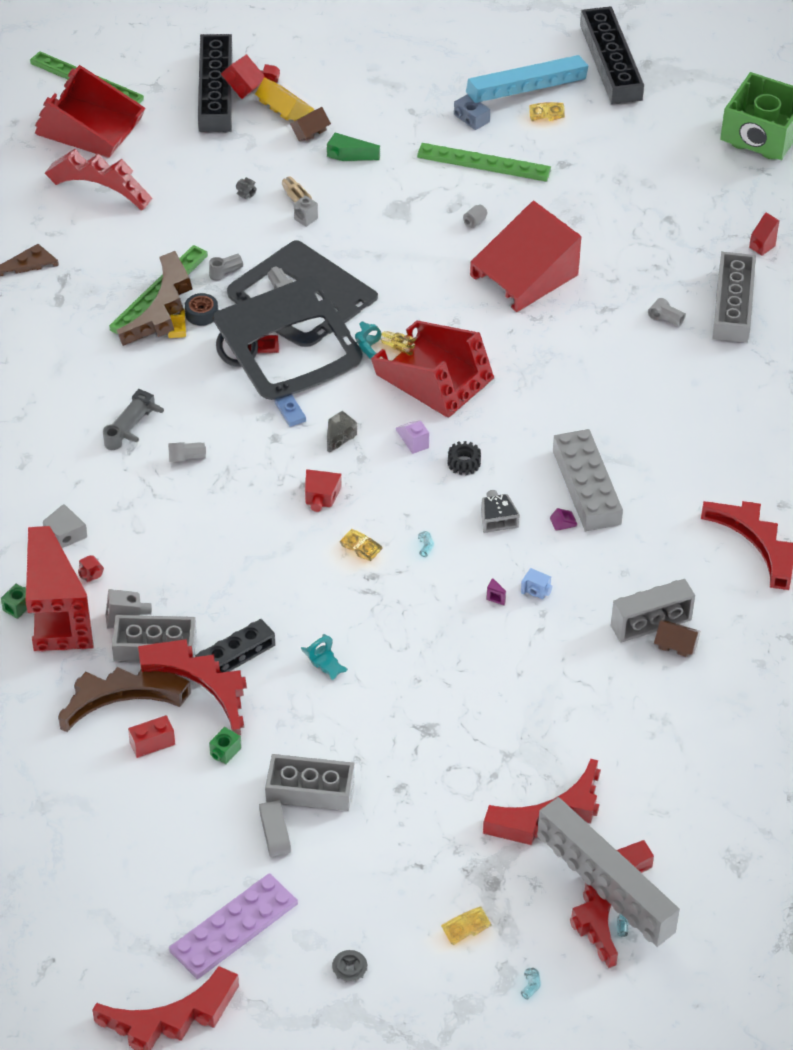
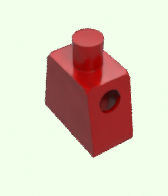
M306 469L305 503L311 505V510L320 512L322 507L330 508L333 506L342 487V474Z

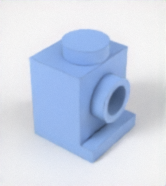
M533 568L529 569L521 581V594L527 592L541 599L549 596L553 588L551 576Z

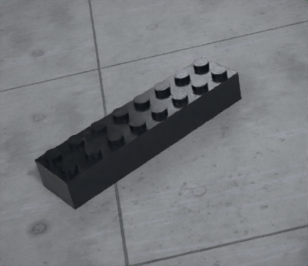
M612 6L582 9L580 27L611 104L643 101L644 83Z
M200 34L199 132H232V87L221 75L223 71L233 64L232 34Z

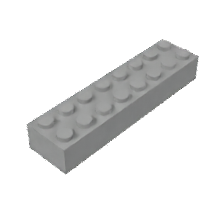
M557 797L539 811L537 835L540 841L552 848L557 857H561L572 871H576L587 885H591L602 899H606L617 913H621L632 927L637 928L648 942H652L658 947L676 933L680 908L563 800Z

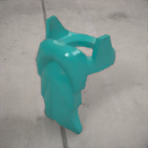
M361 321L359 325L362 331L355 334V340L361 350L371 359L377 354L371 346L381 339L382 333L377 325ZM377 331L376 335H369L370 332Z
M322 634V637L313 642L309 647H301V651L310 659L312 665L316 668L319 667L322 672L329 675L331 680H334L340 673L347 672L348 668L339 664L338 659L334 657V653L331 651L333 639L326 634Z

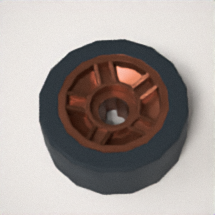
M197 293L187 298L185 302V317L190 323L198 326L213 323V315L218 311V301L215 297L206 293Z

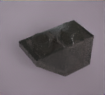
M343 410L328 419L327 451L329 453L338 449L357 435V422Z

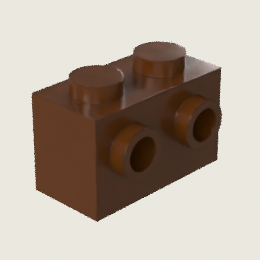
M320 107L295 120L290 125L298 141L303 139L308 141L315 137L314 134L316 132L321 134L327 131L326 127L331 125V122L323 107Z
M661 620L654 644L658 645V649L664 651L673 649L677 651L678 655L689 657V655L695 654L701 631Z

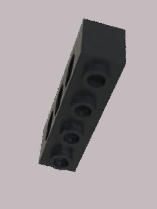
M261 618L251 622L243 629L235 631L227 638L217 641L211 647L201 650L195 657L214 655V661H219L220 673L230 672L276 646L275 633Z

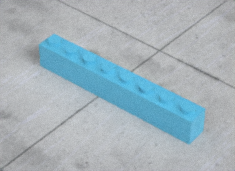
M579 55L468 78L466 93L475 103L584 80L586 79L589 65Z

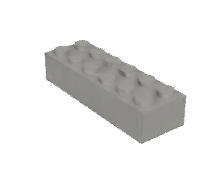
M721 251L712 339L748 343L751 327L756 255Z
M590 429L554 435L552 451L584 531L621 525L623 508Z

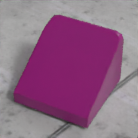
M556 508L550 516L556 531L573 528L578 525L572 511Z
M491 578L487 586L486 600L505 606L506 590L494 578Z

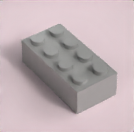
M684 578L661 586H655L642 592L639 591L626 597H620L613 600L610 626L621 643L656 632L661 620L676 624L691 621L696 595Z
M116 615L112 640L113 661L140 662L138 646L187 639L188 646H192L194 657L197 634L196 617Z
M271 754L265 785L266 802L280 800L281 804L349 811L355 778V762Z

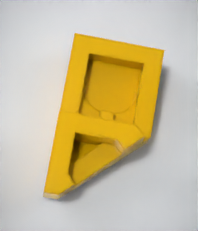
M184 309L177 315H170L175 331L169 332L168 338L186 337Z

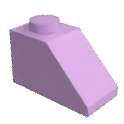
M412 421L396 427V431L412 454L429 448V431L422 421Z

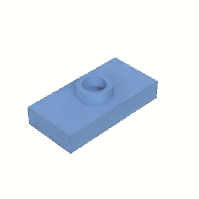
M293 395L275 400L277 408L289 427L306 422V416Z

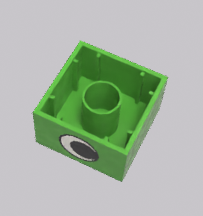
M749 72L724 108L720 140L732 144L737 149H748L762 154L767 159L782 161L793 144V85Z

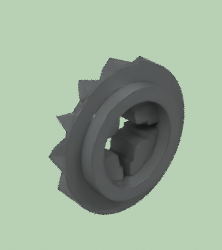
M345 950L338 953L333 959V972L336 974L337 979L341 978L345 983L347 981L356 982L357 979L363 978L365 972H367V960L358 951ZM346 964L349 966L354 964V970H346Z

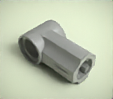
M239 253L226 258H211L209 260V277L213 280H221L224 278L225 273L242 268L243 261Z
M277 266L271 268L267 273L274 289L293 282Z
M658 298L648 309V315L653 320L663 319L679 327L683 324L686 313L671 307L664 298Z
M205 442L168 443L169 462L206 458Z

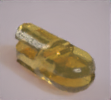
M383 331L381 333V336H383L380 338L381 343L391 346L394 350L413 355L414 351L411 349L415 347L413 342L416 341V338L400 332Z

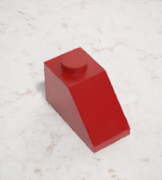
M766 212L751 234L749 248L761 256L776 246L780 220Z

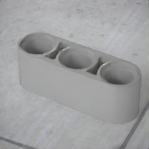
M280 800L259 804L269 856L291 853L289 835Z

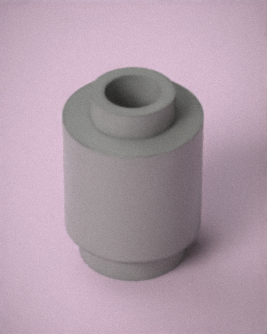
M481 204L473 206L463 215L464 224L470 228H475L486 219L487 209Z

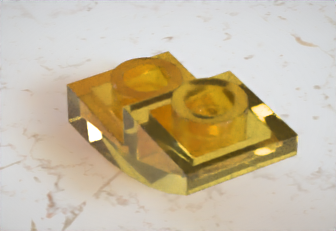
M559 102L529 105L530 119L535 121L548 118L549 121L565 118V105Z
M352 528L339 541L342 547L355 551L358 557L368 561H372L383 549L372 538Z
M481 906L462 913L441 925L452 945L457 944L471 934L476 936L492 926Z

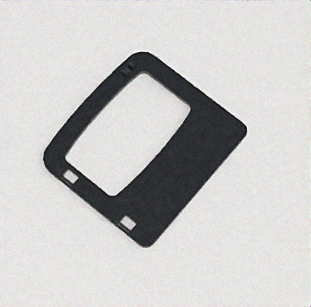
M299 240L290 242L233 281L227 288L228 297L237 304L251 298L244 291L268 275L267 273L273 267L281 268L284 274L295 280L312 276L318 281L326 297L329 298L332 305L338 310L337 312L344 323L378 299V293L374 289ZM359 302L363 303L359 307L356 306ZM323 321L309 332H303L293 326H289L276 331V333L298 346L311 347L328 334H331L332 330L327 322ZM322 329L325 330L322 334L317 333Z
M307 276L216 311L213 315V322L257 392L265 399L276 400L320 385L357 367L363 358L361 348L351 336L350 331L329 298L322 291L318 281L312 276ZM319 293L323 300L319 301L315 294ZM314 318H323L343 347L346 355L301 376L274 384L270 383L247 346L262 337L291 325ZM347 337L351 344L347 345L343 338Z

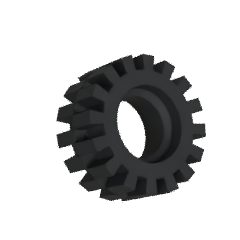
M458 441L457 445L455 443L452 444L448 451L447 464L449 469H453L455 474L458 471L459 475L465 473L466 476L469 472L474 474V470L478 471L481 466V449L476 444L473 446V442L467 444V441H463V444ZM466 456V457H469L470 459H468V460H462V459H459V457Z

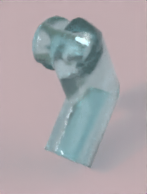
M423 531L418 534V539L424 544L419 554L426 558L435 543L431 534L428 531Z
M619 914L617 917V935L626 937L630 924L622 914Z
M534 967L527 968L524 971V975L528 979V985L520 993L526 1000L541 987L540 972Z

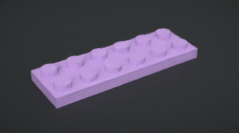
M268 873L169 946V951L198 980L298 905V899L271 873Z

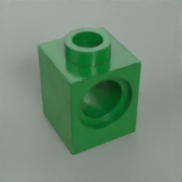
M17 583L1 597L2 610L16 619H19L27 611L26 587H22Z
M224 726L209 742L212 758L227 764L241 750V736Z

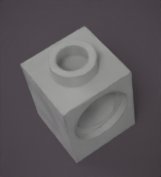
M305 195L294 203V220L307 227L318 219L317 202Z

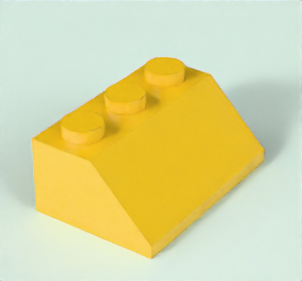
M265 77L255 92V95L260 98L259 102L266 106L269 104V109L276 113L280 112V116L287 121L289 119L295 121L315 109L282 85Z

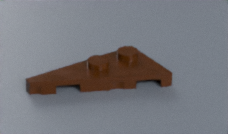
M36 244L0 264V277L4 276L5 272L15 271V274L31 270H40L44 265L53 264V267H57L59 262L40 244Z

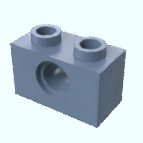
M468 94L454 101V115L474 130L490 123L491 109L483 103H475Z

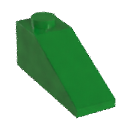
M335 132L327 143V157L339 161L380 160V145Z

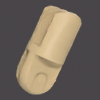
M291 176L282 179V186L294 203L305 195L312 199L304 187Z

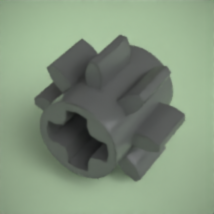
M247 177L240 179L236 184V189L238 190L236 194L245 199L253 197L257 190L254 186L256 182Z

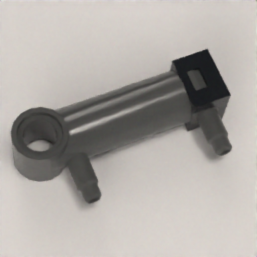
M138 388L132 395V402L112 424L104 427L103 440L106 449H119L124 438L136 443L139 441V437L129 433L145 414L149 415L152 411L164 412V408L155 404L154 394Z

